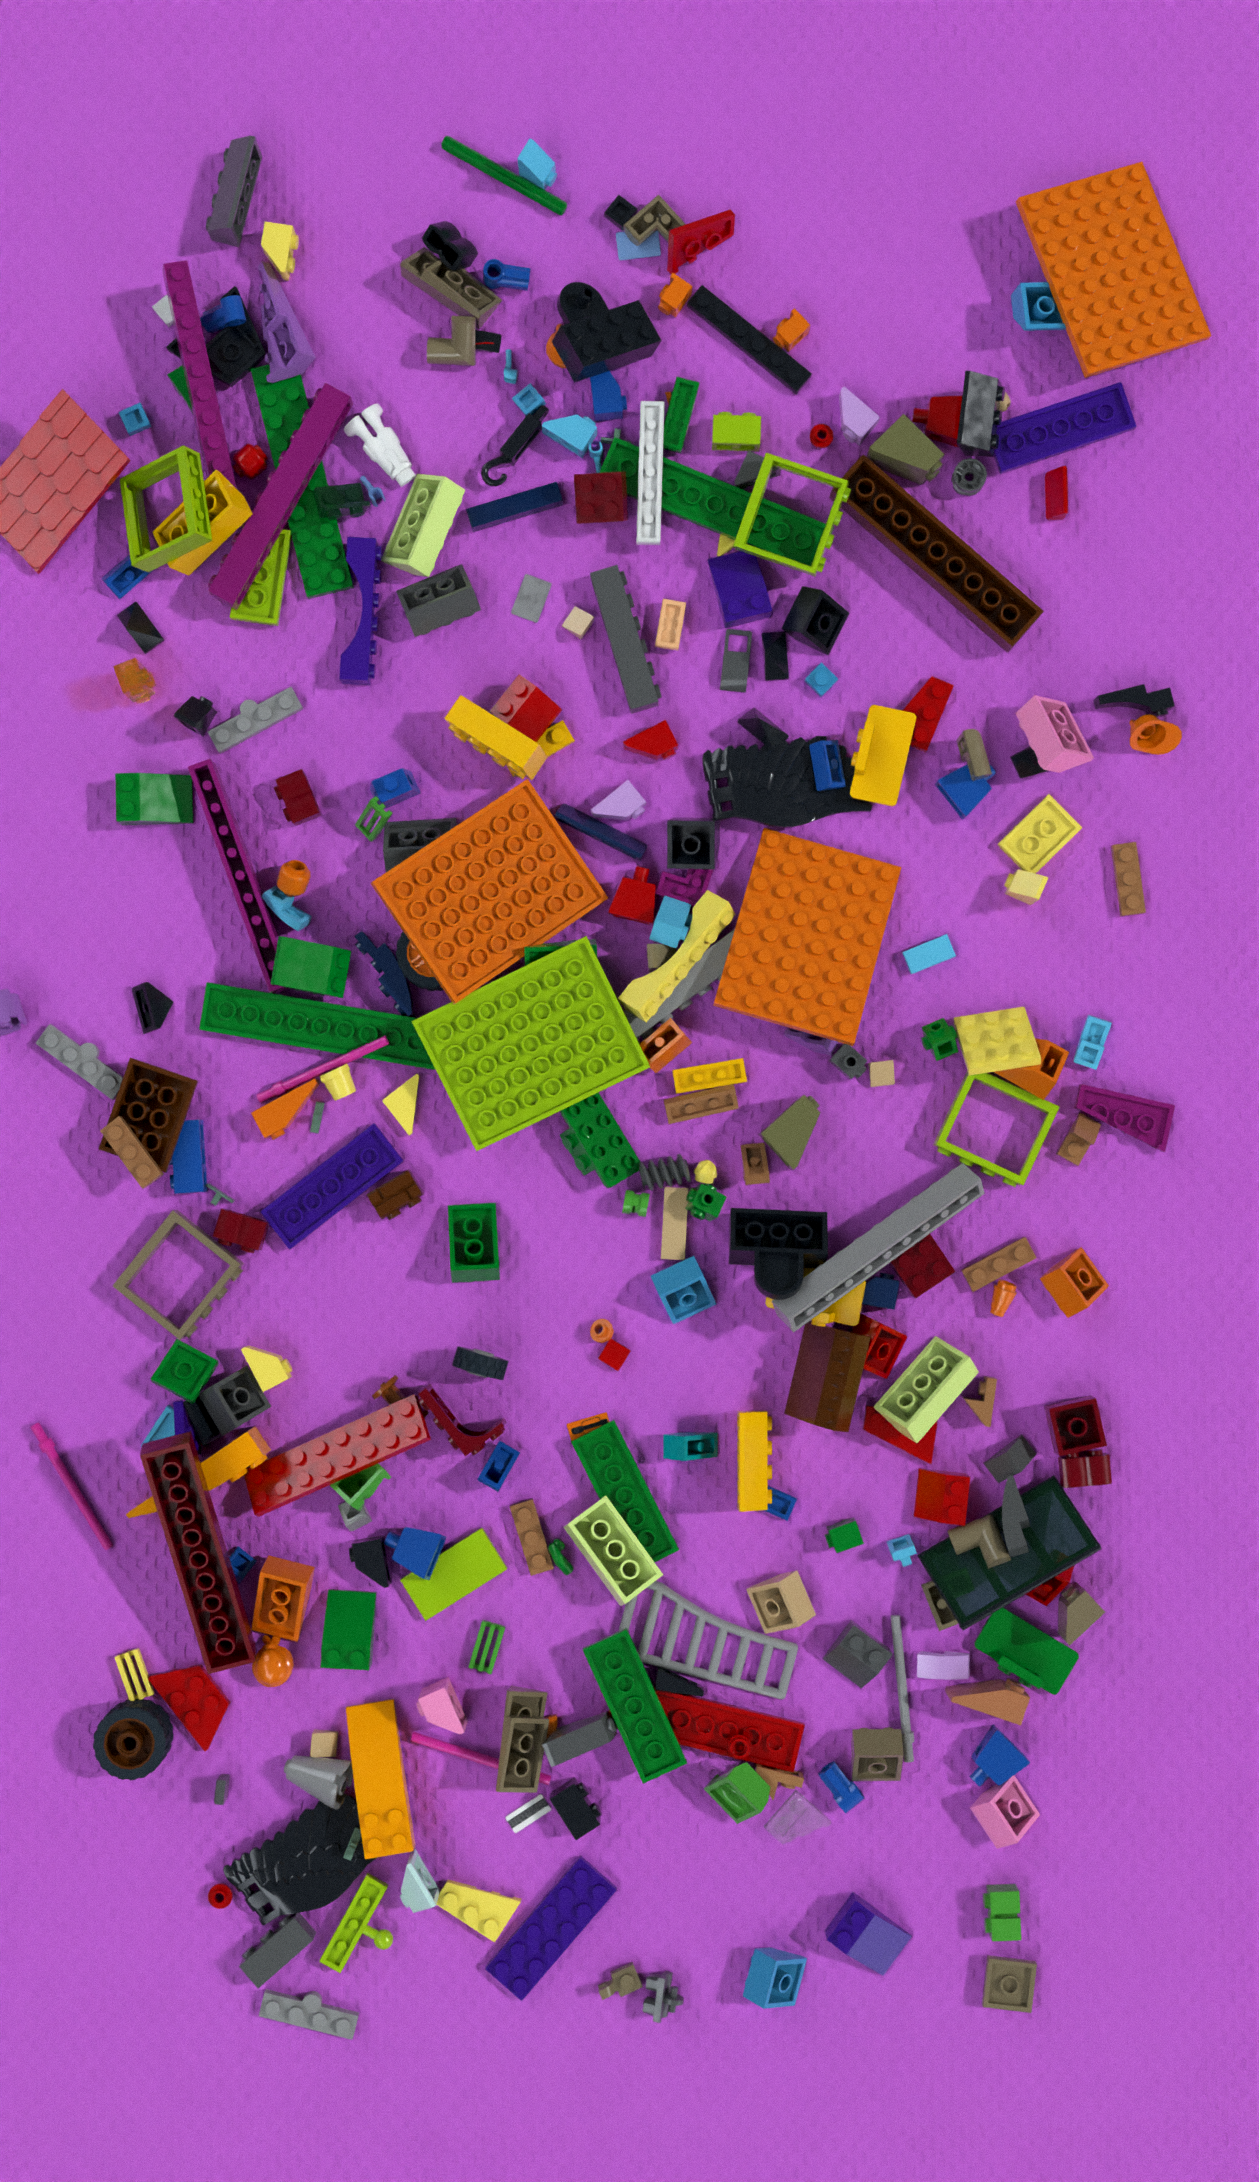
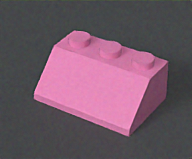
M1034 695L1015 713L1020 722L1021 729L1029 740V746L1034 750L1038 758V764L1043 770L1060 773L1094 759L1066 702Z

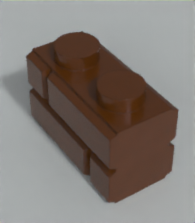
M407 1170L368 1193L367 1196L380 1218L384 1219L387 1217L390 1221L401 1214L399 1209L408 1205L411 1208L422 1201L420 1197L424 1195V1192L412 1172Z

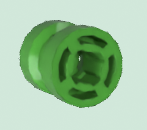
M626 1190L622 1213L630 1214L634 1212L638 1216L646 1217L650 1194H635L634 1191Z

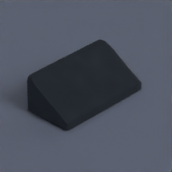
M199 1396L193 1404L184 1401L183 1404L201 1445L204 1446L222 1437Z

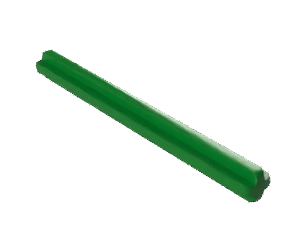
M444 137L441 143L443 150L558 215L565 213L567 209L565 201L452 137Z

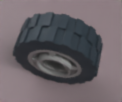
M458 1346L452 1365L466 1370L473 1375L503 1380L509 1361L496 1357L489 1352Z

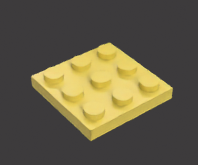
M1025 1007L954 1017V1027L969 1076L1041 1064V1055Z

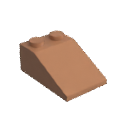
M1007 1678V1681L996 1679L946 1686L945 1692L951 1702L1020 1726L1030 1700L1021 1683Z

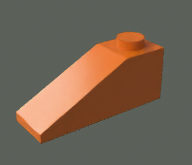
M313 1079L251 1112L264 1138L271 1137L272 1140H275L285 1134L284 1130L290 1127L320 1085L318 1079Z

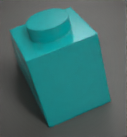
M679 1432L663 1434L664 1459L688 1461L718 1457V1433Z

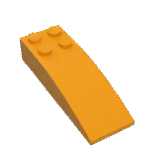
M256 1426L201 1463L209 1491L227 1480L233 1483L248 1472L246 1468L249 1465L254 1469L268 1459L266 1454L271 1449ZM153 1496L126 1513V1516L131 1518L157 1512Z
M394 1699L347 1706L346 1715L364 1857L365 1859L412 1852L415 1848V1838Z

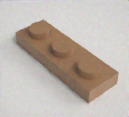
M1136 842L1112 845L1111 853L1120 917L1144 914L1146 909Z
M734 1084L664 1099L669 1124L739 1109Z
M118 1116L100 1130L142 1189L147 1188L164 1175L122 1116Z
M1022 1237L962 1269L961 1272L971 1291L974 1292L1036 1259V1256L1026 1237Z
M533 1498L510 1505L530 1575L554 1569Z

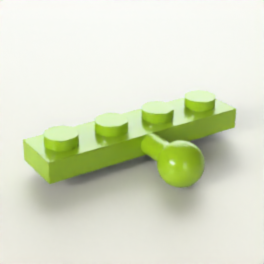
M369 1873L366 1874L319 1962L341 1973L362 1934L373 1939L375 1946L381 1950L388 1949L392 1945L393 1935L389 1930L381 1929L378 1931L367 1925L388 1887L387 1883Z

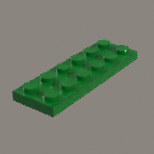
M613 1419L572 1440L571 1443L599 1499L607 1496L652 1560L657 1562L677 1552L679 1547L615 1420Z
M622 1629L583 1647L586 1659L642 1783L644 1784L687 1764L686 1757L628 1629Z

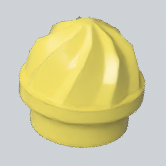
M710 1160L699 1162L693 1172L695 1180L701 1183L712 1184L714 1178H717L716 1166Z

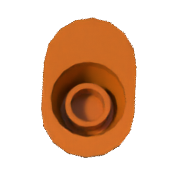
M1143 715L1136 720L1131 719L1129 722L1131 726L1129 742L1134 750L1162 755L1174 750L1181 741L1182 732L1178 726L1161 721L1154 715Z

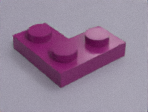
M688 869L686 878L663 871L655 895L661 897L665 895L689 903L691 907H694L707 891L714 869Z

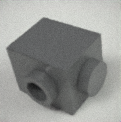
M843 1044L829 1060L849 1080L854 1076L858 1079L867 1069L864 1066L867 1060L847 1044Z

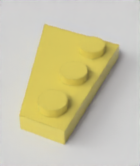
M447 1880L439 1893L436 1905L495 1943L521 1903V1898H511L500 1895L498 1892H488L477 1889L475 1886Z

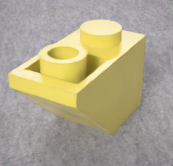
M265 221L261 241L262 249L281 277L289 281L290 273H294L295 269L293 252L298 249L299 236L296 235L292 225Z

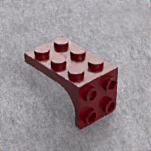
M431 1384L422 1389L418 1394L420 1396L418 1401L426 1411L431 1410L435 1416L433 1421L441 1431L443 1429L447 1431L450 1435L448 1438L450 1444L455 1450L460 1449L465 1456L469 1453L474 1456L484 1448L487 1439L491 1438L494 1441L504 1433V1426L506 1424L504 1418L484 1431H472L465 1428L456 1419Z

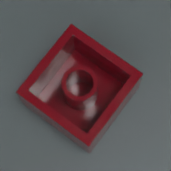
M626 471L574 474L577 524L628 521Z
M928 1234L890 1262V1265L910 1295L915 1299L956 1272L931 1234Z
M1090 1395L1044 1406L1054 1453L1058 1456L1107 1446L1095 1397Z

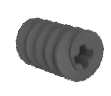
M677 1154L675 1162L671 1156H668L666 1164L662 1158H658L657 1166L652 1160H649L648 1168L645 1167L643 1162L639 1163V1172L644 1191L645 1185L653 1191L655 1183L662 1189L664 1181L671 1187L673 1179H676L680 1185L682 1184L683 1177L688 1182H691L687 1161L683 1159L681 1154Z

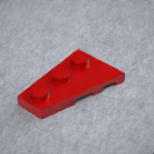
M730 209L669 230L667 271L670 274H676L679 272L678 267L686 262L691 264L697 260L696 255L705 249L712 250L733 236L735 214Z
M932 676L902 710L916 715L910 743L911 747L927 752L954 685Z
M866 1405L863 1422L864 1431L932 1464L938 1420L921 1440L915 1443L900 1433L873 1406Z

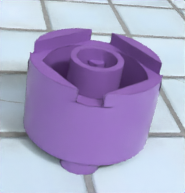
M9 989L0 990V1036H4L20 1030L21 1023L27 1024L19 995L10 993Z

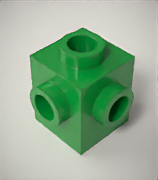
M944 1018L921 1027L924 1035L921 1038L923 1047L926 1051H931L936 1061L959 1052L955 1040L958 1038L953 1025L948 1026Z
M700 1184L695 1188H691L686 1196L688 1203L685 1209L691 1211L690 1214L700 1220L706 1219L711 1222L718 1217L727 1197L717 1192V1188L710 1184Z

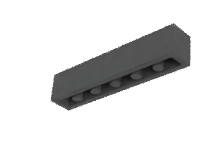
M618 565L591 572V583L630 712L633 714L658 706V699L662 698L658 684H653L651 676L655 675L651 661L647 662L644 655L648 653L645 640H640L638 631L641 630L639 619L637 616L633 617L631 608L634 607L632 596L630 593L626 594L624 586L627 585L624 571L619 572Z

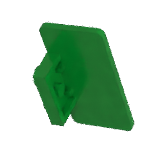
M599 1092L560 1111L569 1126V1129L560 1134L562 1143L569 1150L575 1160L576 1167L584 1176L595 1170L604 1186L611 1188L639 1171V1158Z
M1001 1608L989 1616L974 1642L978 1650L992 1657L999 1664L997 1668L1009 1676L1011 1673L1020 1677L1018 1681L1028 1688H1031L1032 1685L1038 1689L1041 1687L1053 1695L1060 1691L1079 1658L1076 1651L1005 1608Z

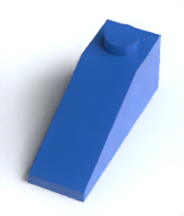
M607 371L590 377L595 422L623 419V410H627L626 395L621 396L620 386L611 372Z

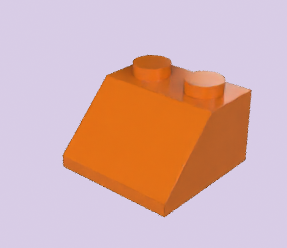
M1082 1247L1051 1267L1040 1278L1046 1290L1049 1291L1067 1318L1088 1308L1109 1287Z

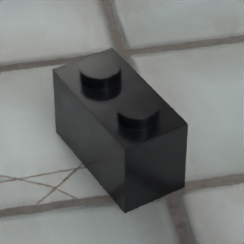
M574 1777L550 1793V1801L574 1839L577 1840L600 1825L602 1813L595 1802L591 1804L587 1797L589 1792L582 1781L578 1783Z

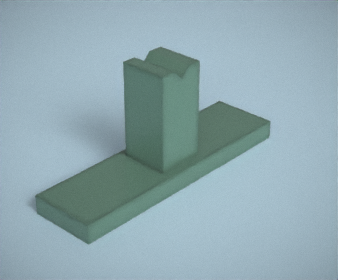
M615 428L614 437L620 439L621 429ZM601 437V443L612 444L613 439Z
M316 1102L310 1132L319 1134L325 1103Z
M210 1183L206 1185L216 1192V1195L210 1202L215 1206L222 1197L231 1203L235 1201Z
M355 1827L343 1858L350 1861L361 1837V1830Z

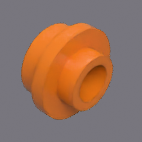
M606 1319L596 1320L590 1328L592 1339L599 1343L609 1341L614 1333L612 1324Z

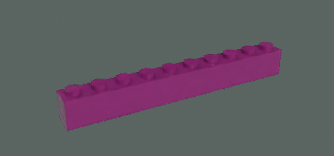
M186 260L163 264L162 273L206 476L208 478L215 470H218L236 488L188 262Z
M327 383L324 384L322 389L319 388L313 398L314 404L311 409H307L303 414V423L299 430L296 429L293 432L288 450H284L278 460L280 464L276 471H272L269 474L266 489L258 494L255 500L256 506L252 512L253 515L243 523L244 528L241 533H237L234 536L231 551L223 556L218 574H214L208 583V591L212 597L236 610L239 608L353 405L351 396Z
M211 759L188 766L269 992L276 994L290 989L270 984L279 937L267 904L262 898V890L216 764Z

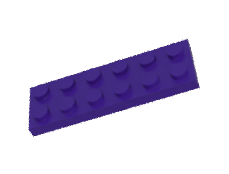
M1119 382L1002 421L1001 425H997L996 434L999 435L998 449H994V458L1000 474L1134 430L1137 426L1122 383Z
M374 1123L260 1212L290 1250L399 1166L404 1160Z
M580 1855L489 1961L485 1970L522 2001L617 1891V1887Z

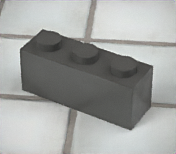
M295 1913L292 1916L290 1914L285 1915L278 1922L279 1927L275 1931L268 1930L260 1938L261 1943L255 1948L253 1945L250 1946L241 1955L243 1959L239 1967L257 1988H260L314 1940L316 1931L300 1913Z

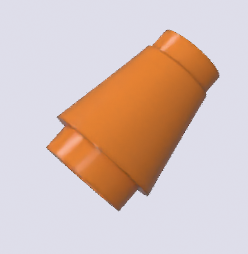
M1001 1279L998 1280L997 1284H994L990 1313L1004 1317L1017 1294L1015 1291L1017 1286Z

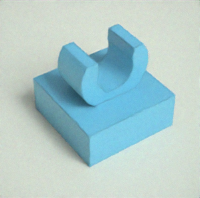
M909 1534L886 1542L894 1561L900 1560L903 1567L912 1564L910 1556L917 1554Z

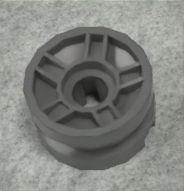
M968 458L959 462L951 478L954 490L960 495H976L980 492L986 481V468L976 459ZM973 475L972 481L965 479V476Z

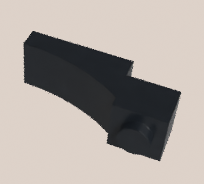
M1144 684L1098 695L1093 700L1095 709L1129 707L1145 711L1146 715L1154 714L1157 718L1168 715V711L1175 706L1170 688L1147 693Z

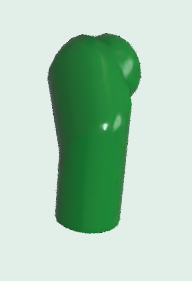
M555 1539L553 1543L549 1544L548 1550L555 1565L564 1575H569L574 1570V1567L561 1553L565 1548V1544L560 1539Z

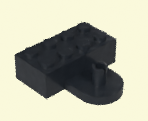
M573 282L566 285L558 296L557 309L565 324L560 326L552 343L574 383L651 357L662 341L639 300L609 310L600 293L592 286L582 282Z
M731 1208L728 1264L754 1265L755 1285L766 1297L783 1300L794 1296L802 1286L804 1268H816L827 1261V1212Z

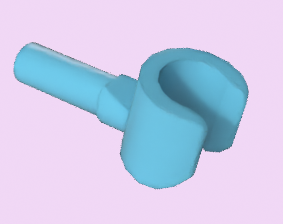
M507 349L504 381L516 384L518 370L511 369L512 352L510 349Z
M599 442L600 449L598 451H593L591 443L589 444V455L594 459L596 473H599L601 470V457L603 455V445L601 442Z

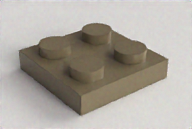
M987 1955L982 2006L1032 2013L1037 1968L1036 1961Z

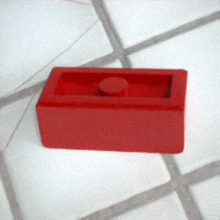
M1066 466L1058 467L1045 474L1047 520H1063L1068 514V477Z

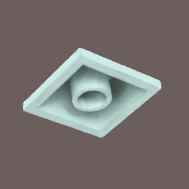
M416 1849L410 1853L401 1888L402 1894L400 1895L405 1907H410L413 1913L436 1906L440 1893L439 1887Z

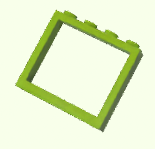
M183 445L120 478L131 566L150 572L212 541L200 453ZM179 471L188 533L151 551L142 490Z
M766 453L736 536L734 548L816 577L818 571H823L826 558H823L825 549H830L835 536L831 534L834 525L838 526L843 514V512L839 511L842 502L847 503L851 489L847 488L848 480ZM773 467L838 489L811 566L747 544Z
M967 1071L933 1145L938 1147L937 1152L947 1157H950L951 1154L960 1157V1163H964L969 1167H972L973 1164L981 1167L980 1172L994 1178L995 1174L1003 1177L1002 1182L1013 1187H1016L1017 1184L1024 1185L1058 1112L1059 1106L1042 1100L988 1073L969 1076ZM973 1080L1046 1113L1019 1175L946 1142Z

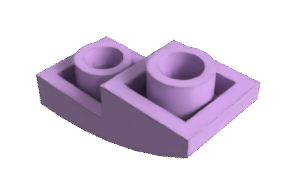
M919 1651L917 1654V1677L945 1680L968 1679L969 1654L945 1651L944 1654Z

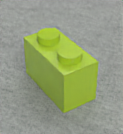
M719 412L718 415L713 414L712 450H749L759 452L761 416H756L755 413L750 412L743 413L742 415H732L730 412Z

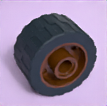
M128 1699L117 1704L100 1721L93 1737V1750H95L96 1760L99 1761L102 1769H105L111 1776L118 1777L121 1780H136L152 1773L167 1756L172 1746L174 1734L170 1717L160 1705L155 1704L151 1700L136 1699L135 1701H130Z

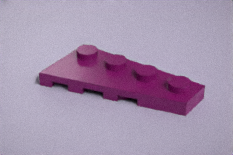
M1079 1085L1075 1103L1076 1109L1161 1152H1165L1175 1105L1088 1085Z

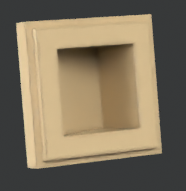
M575 606L562 624V627L579 639H582L595 619L591 614Z
M893 1060L868 1063L871 1087L895 1084Z
M314 1729L311 1739L310 1757H335L338 1731Z

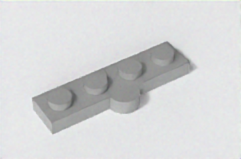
M289 687L260 704L253 700H245L240 706L241 714L208 731V734L221 754L304 708L293 688Z
M49 1024L36 1044L103 1094L114 1100L117 1097L123 1077L98 1059L99 1048L93 1043H84L80 1046L55 1026Z
M266 1989L259 2016L353 2040L359 2012L322 2003L321 1995L316 1991L308 1992L303 2000H301L300 1997Z

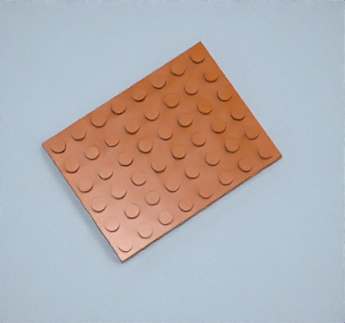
M1143 162L1021 196L1016 200V205L1046 281L1049 283L1050 291L1061 319L1066 326L1065 329L1085 378L1196 344L1211 337L1208 325Z
M528 779L370 883L453 1004H456L525 956V946L543 944L608 899V896Z
M764 828L713 1006L853 1046L901 867Z

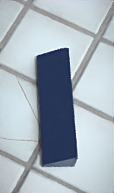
M557 482L477 505L466 509L472 531L476 532L562 506L563 499Z
M562 804L555 814L556 820L638 861H641L647 849V844L567 804Z

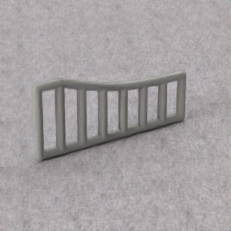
M655 1581L647 1587V1589L654 1590L638 1649L643 1663L780 1700L786 1697L798 1652V1645L796 1643L764 1635L725 1621L693 1604L662 1582ZM638 1595L625 1604L619 1631L625 1628L629 1631ZM664 1595L676 1604L662 1657L647 1653L662 1596ZM684 1609L697 1616L685 1664L671 1660ZM705 1622L719 1628L708 1670L694 1666ZM728 1632L741 1637L731 1676L717 1672ZM750 1641L764 1644L755 1682L741 1679ZM773 1648L787 1651L778 1689L764 1685Z

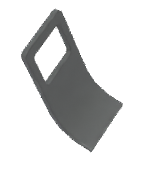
M726 630L720 690L746 693L752 639L751 631ZM729 635L747 636V652L728 651Z

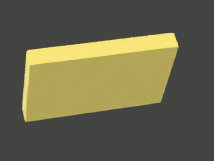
M1048 794L997 845L1021 870L1036 874L1082 827Z

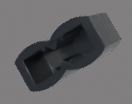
M448 221L430 224L422 237L426 247L433 253L438 254L443 264L453 271L470 267L478 255L475 246L466 238L461 237L458 229Z

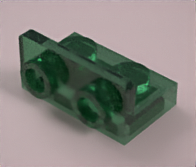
M361 483L316 487L313 490L319 518L336 520L346 515H350L352 518L361 517L370 507V502L364 500Z

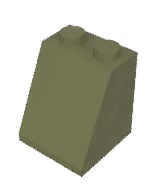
M903 414L869 447L866 457L881 470L922 485L926 480L931 482L939 474V469L943 465L941 461L944 453Z
M805 1095L800 1096L758 1134L790 1170H794L798 1166L820 1115V1111L817 1109L820 1105L811 1095L808 1097Z

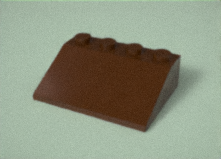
M130 1058L107 1125L118 1116H122L161 1171L167 1173L198 1081ZM103 1136L99 1150L118 1156Z
M811 1321L807 1322L804 1327L784 1414L829 1430L849 1432L870 1337L827 1325L825 1327L811 1324Z

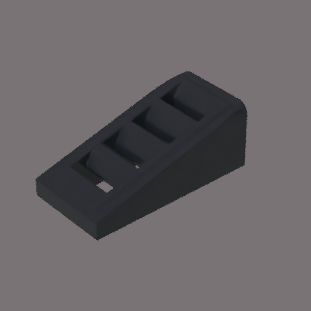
M657 1667L656 1690L701 1697L704 1695V1687L667 1669Z

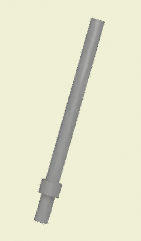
M891 1615L904 1762L909 1763L914 1762L912 1743L915 1741L914 1731H911L901 1619L900 1615Z

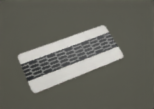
M540 1794L506 1816V1820L513 1831L517 1833L551 1811V1808L543 1795Z

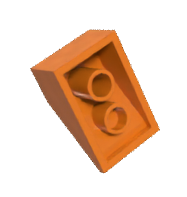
M268 1555L259 1575L251 1630L298 1642L311 1592L315 1567Z

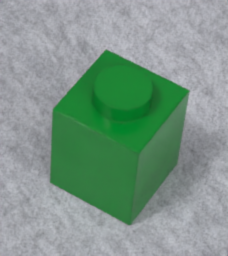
M854 1517L827 1526L828 1534H825L829 1549L834 1547L836 1553L864 1544Z

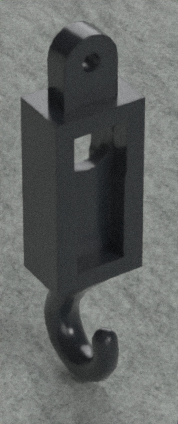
M542 405L534 415L528 413L501 447V456L483 465L481 476L487 485L496 487L506 481L507 475L505 473L497 480L491 479L488 475L489 469L498 465H515L541 432V422L549 412L545 405Z

